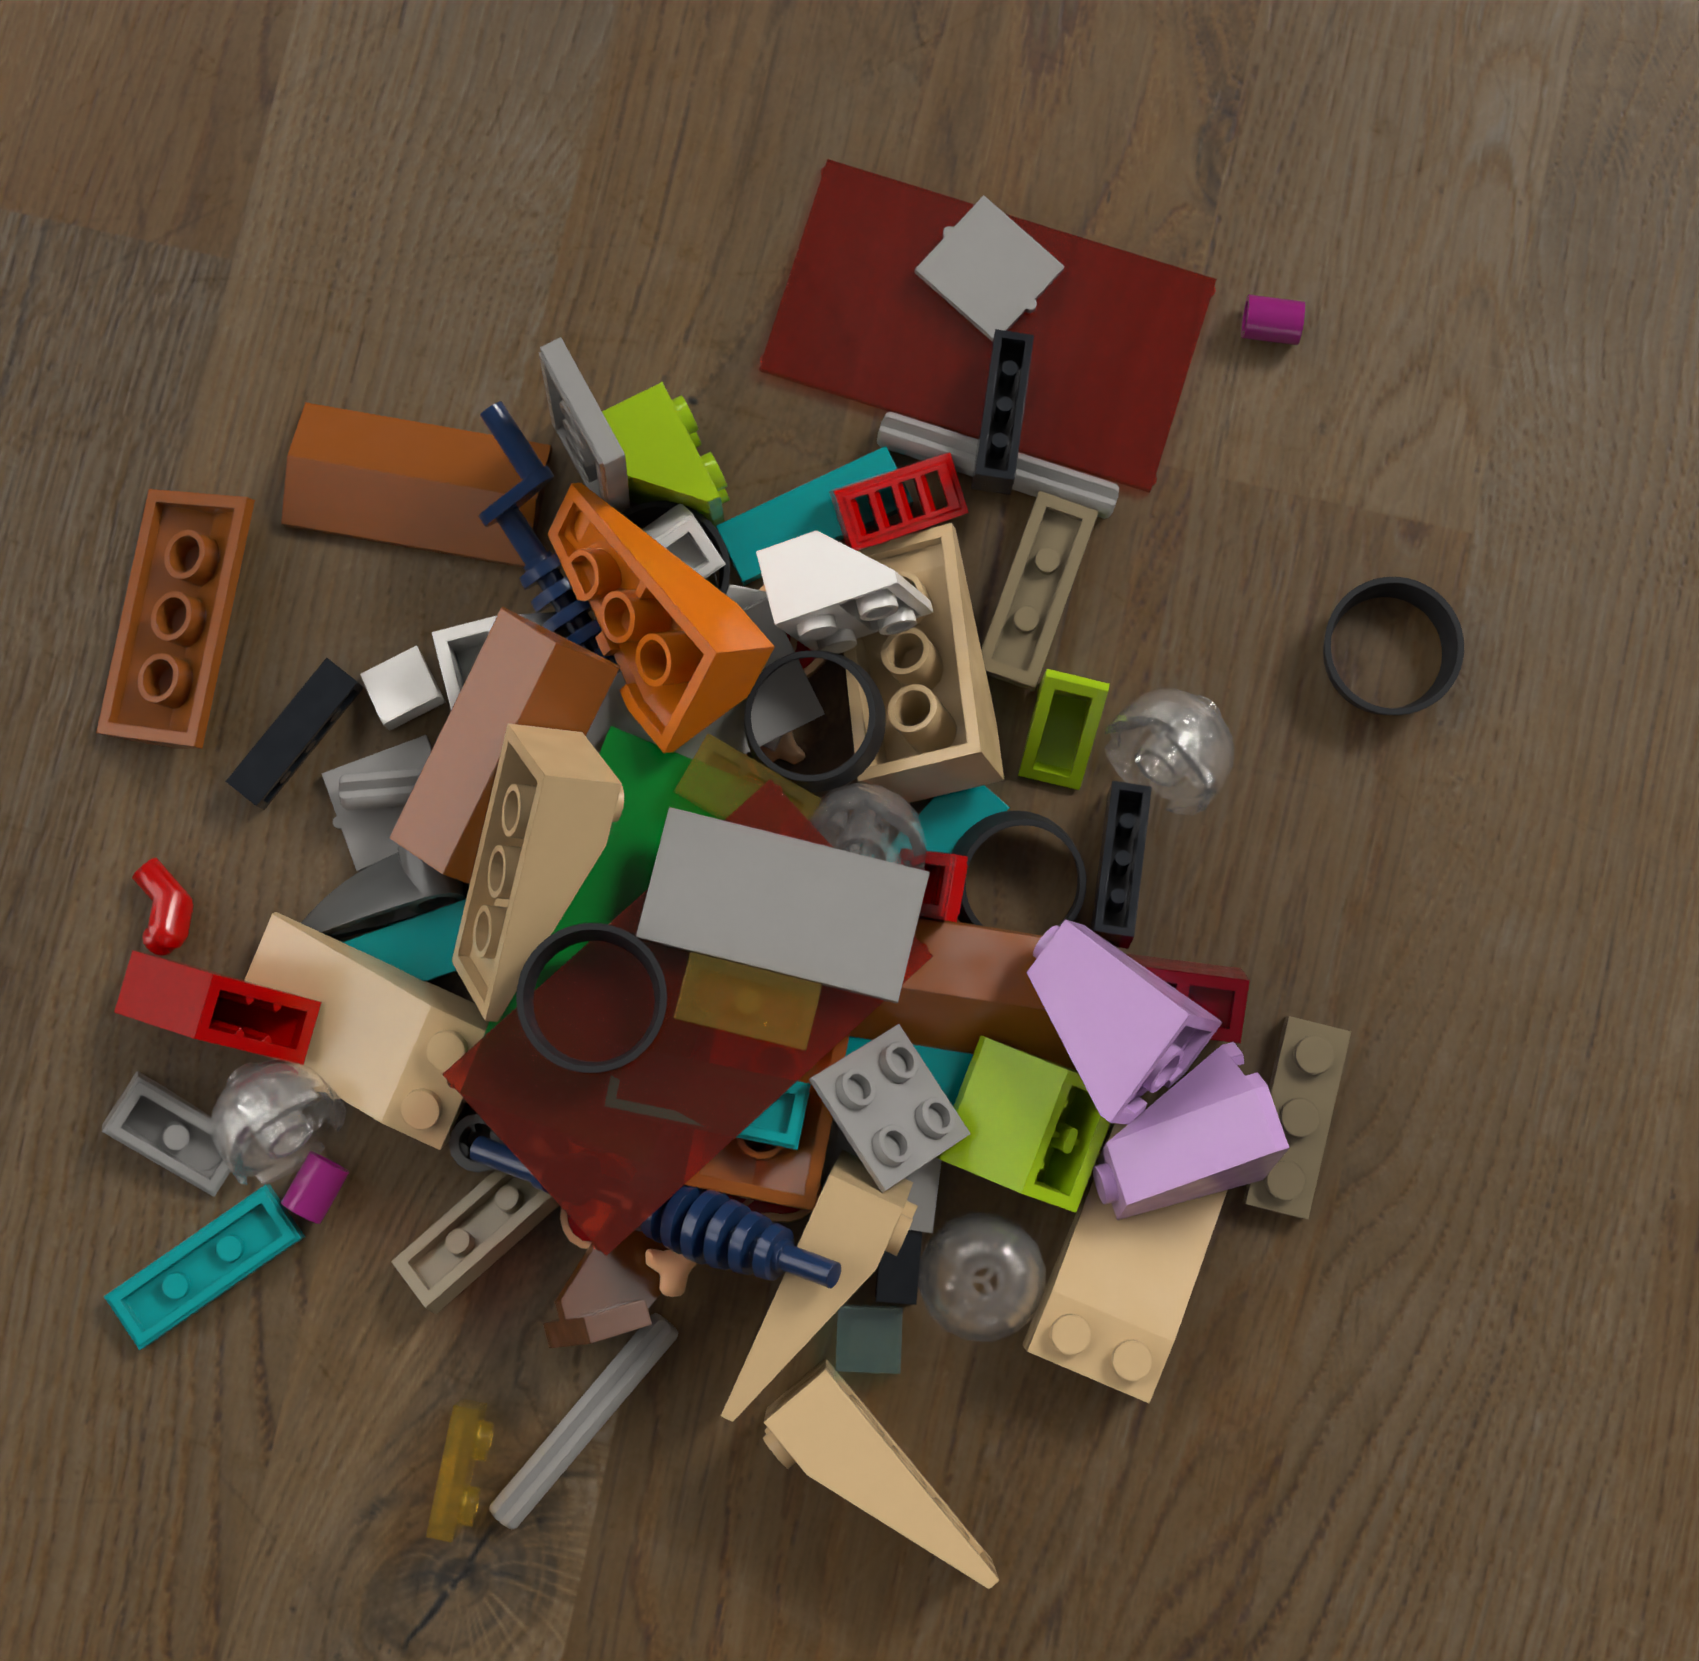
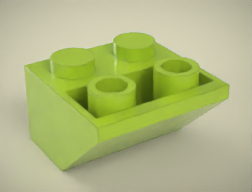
M663 382L602 411L625 453L631 502L637 504L650 501L675 502L696 510L706 517L715 528L716 525L725 522L722 504L730 501L725 489L727 483L712 453L708 452L702 456L699 455L696 449L702 445L696 432L699 429L682 395L671 400Z
M981 1035L953 1106L971 1134L936 1158L1018 1193L1076 1213L1110 1122L1099 1114L1078 1071Z

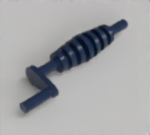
M499 401L485 409L480 414V417L522 481L482 511L478 517L485 527L498 522L526 565L524 567L526 572L519 580L524 590H528L537 584L543 592L531 600L536 614L550 606H553L557 612L544 622L542 626L554 633L566 627L571 634L566 639L617 664L613 655L603 656L595 637L602 630L597 619L592 621L588 614L592 610L589 601H582L576 598L567 576L564 578L560 572V569L563 567L557 554H552L551 551L547 552L519 509L555 476L548 465L544 466L503 402Z
M484 1136L477 1137L471 1146L470 1157L473 1161L530 1182L534 1188L568 1203L583 1206L591 1198L620 1208L621 1218L625 1225L636 1231H642L648 1238L662 1243L666 1248L677 1254H683L687 1260L701 1265L708 1264L710 1267L723 1270L731 1269L733 1272L744 1275L754 1274L758 1278L770 1281L778 1279L785 1271L830 1289L837 1284L840 1278L841 1264L839 1262L794 1246V1235L790 1229L779 1223H772L770 1218L757 1211H751L748 1206L737 1200H731L726 1194L715 1190L706 1191L698 1187L683 1186L679 1182L670 1180L660 1181L656 1177L646 1175L638 1176L629 1184L603 1174L600 1160L584 1152L540 1158Z

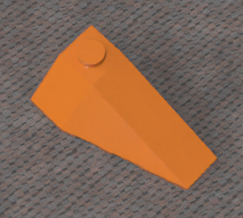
M571 483L549 529V539L576 598L582 601H589L602 630L595 639L603 656L613 655L617 665L621 666L620 671H622L626 684L619 691L627 709L663 753L674 752L749 696L775 646L744 610L730 597L584 484Z

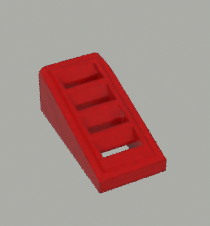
M950 452L829 491L845 544L856 551L969 513ZM936 470L947 502V506L938 509L935 508L925 474ZM912 478L923 510V514L912 516L902 482ZM889 486L900 521L889 524L879 492L880 489ZM865 494L867 495L877 529L867 532L856 501L857 497Z
M905 848L901 865L929 872L919 916L957 923L968 868L967 856Z

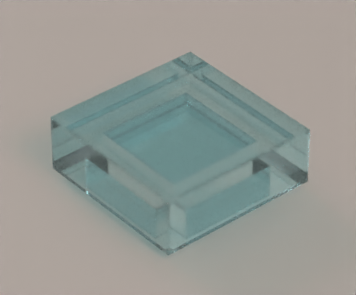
M843 1304L838 1310L836 1371L900 1374L903 1307Z

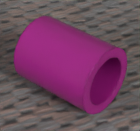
M1248 294L1243 311L1241 338L1299 345L1305 319V302Z
M309 1151L281 1204L297 1215L314 1223L321 1224L350 1172L334 1161Z

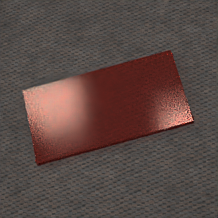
M827 159L826 165L821 169L822 177L765 352L760 356L759 371L978 439L992 341L915 274V268L943 239L944 228L947 226L954 228L975 204ZM1006 214L1065 266L1064 271L1036 300L1037 306L1033 313L1025 312L1008 330L1034 335L1019 452L1150 493L1152 486L1157 482L1156 473L1209 302L1216 293L1215 283L1217 279Z
M771 779L724 820L833 848L783 793L782 787L775 784ZM648 889L608 925L621 928L636 937ZM915 936L903 984L933 957L929 952L928 946L921 943ZM641 940L653 953L662 969L667 989V1007L657 1036L649 1047L636 1059L622 1067L599 1073H582L558 1066L545 1058L531 1044L521 1026L516 1007L442 1075L447 1079L448 1086L458 1091L593 1241L594 1248L607 1256L880 1006L884 1000ZM589 941L534 991L533 999L537 1024L549 1043L558 1051L571 1058L589 1062L610 1060L633 1048L644 1036L651 1023L655 1003L653 985L642 963L626 949L603 941Z

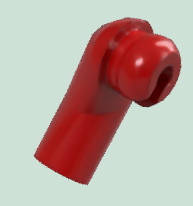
M153 858L143 864L133 874L132 879L153 902L148 928L143 931V944L151 953L165 956L171 954L175 948H180L189 935L194 905L188 892L158 858Z

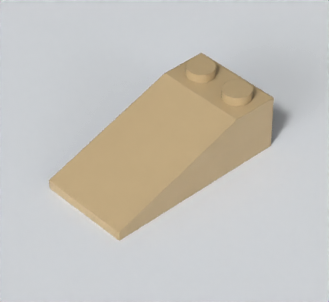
M952 523L907 534L859 550L858 552L895 570L931 601L934 613L916 618L917 624L913 628L901 633L882 635L878 631L857 638V645L844 652L845 657L861 666L873 679L882 696L886 714L885 734L880 750L870 766L857 777L858 782L883 809L1003 781L1004 774L997 722L956 528ZM846 669L854 752L856 753L867 732L869 708L861 685Z
M507 724L452 957L454 967L485 1021H499L517 991L519 977L527 959L536 947L551 936L606 847L612 822H617L622 814L624 806L622 783L583 732Z
M278 912L272 913L245 981L322 1002L304 1065L280 1059L276 1060L380 1123L441 1150L450 1141L453 1128L457 1122L466 1116L473 1098L460 1092L490 1021L484 1020L476 1004L432 983L422 981L380 959Z
M1113 1123L1105 1144L1128 1124ZM1092 1173L1022 1346L1029 1353L1150 1403L1176 1339L1228 1190L1117 1220L1112 1203L1103 1204L1100 1200Z
M844 1150L841 1151L797 1245L799 1248L839 1262L841 1264L840 1278L837 1284L830 1289L785 1272L721 1417L733 1422L872 1275L877 1269L884 1251L897 1256L918 1205L907 1201L913 1185L912 1181L904 1178L882 1193L860 1158Z
M827 1358L767 1407L764 1418L767 1428L764 1430L766 1435L763 1437V1440L787 1469L797 1462L806 1475L986 1588L990 1589L999 1581L992 1558Z

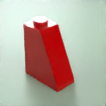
M132 950L114 1013L193 1039L304 1065L322 1002Z

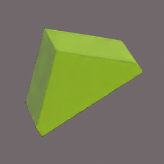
M1046 669L1039 684L1018 776L1080 790L1108 695L1109 683Z

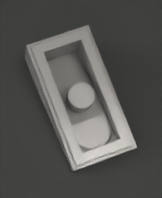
M139 1071L135 1073L102 1125L103 1133L215 1197L249 1144V1140Z

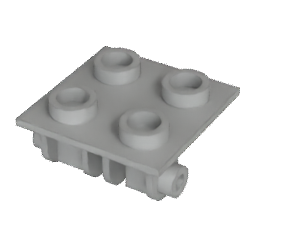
M900 1024L809 1079L882 1193L971 1134Z

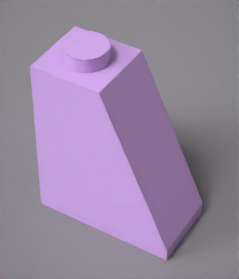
M1065 919L1060 927L1055 925L1047 930L1034 948L1033 956L1036 960L1027 971V975L1099 1114L1110 1123L1129 1125L1147 1106V1102L1140 1097L1146 1091L1156 1092L1163 1085L1169 1089L1187 1072L1222 1024L1214 1015L1085 925Z
M1234 1042L1223 1044L1105 1144L1097 1158L1099 1165L1093 1167V1177L1100 1200L1103 1204L1112 1203L1117 1220L1264 1180L1289 1149L1268 1085L1258 1072L1246 1076L1243 1074L1238 1065L1244 1064V1056Z

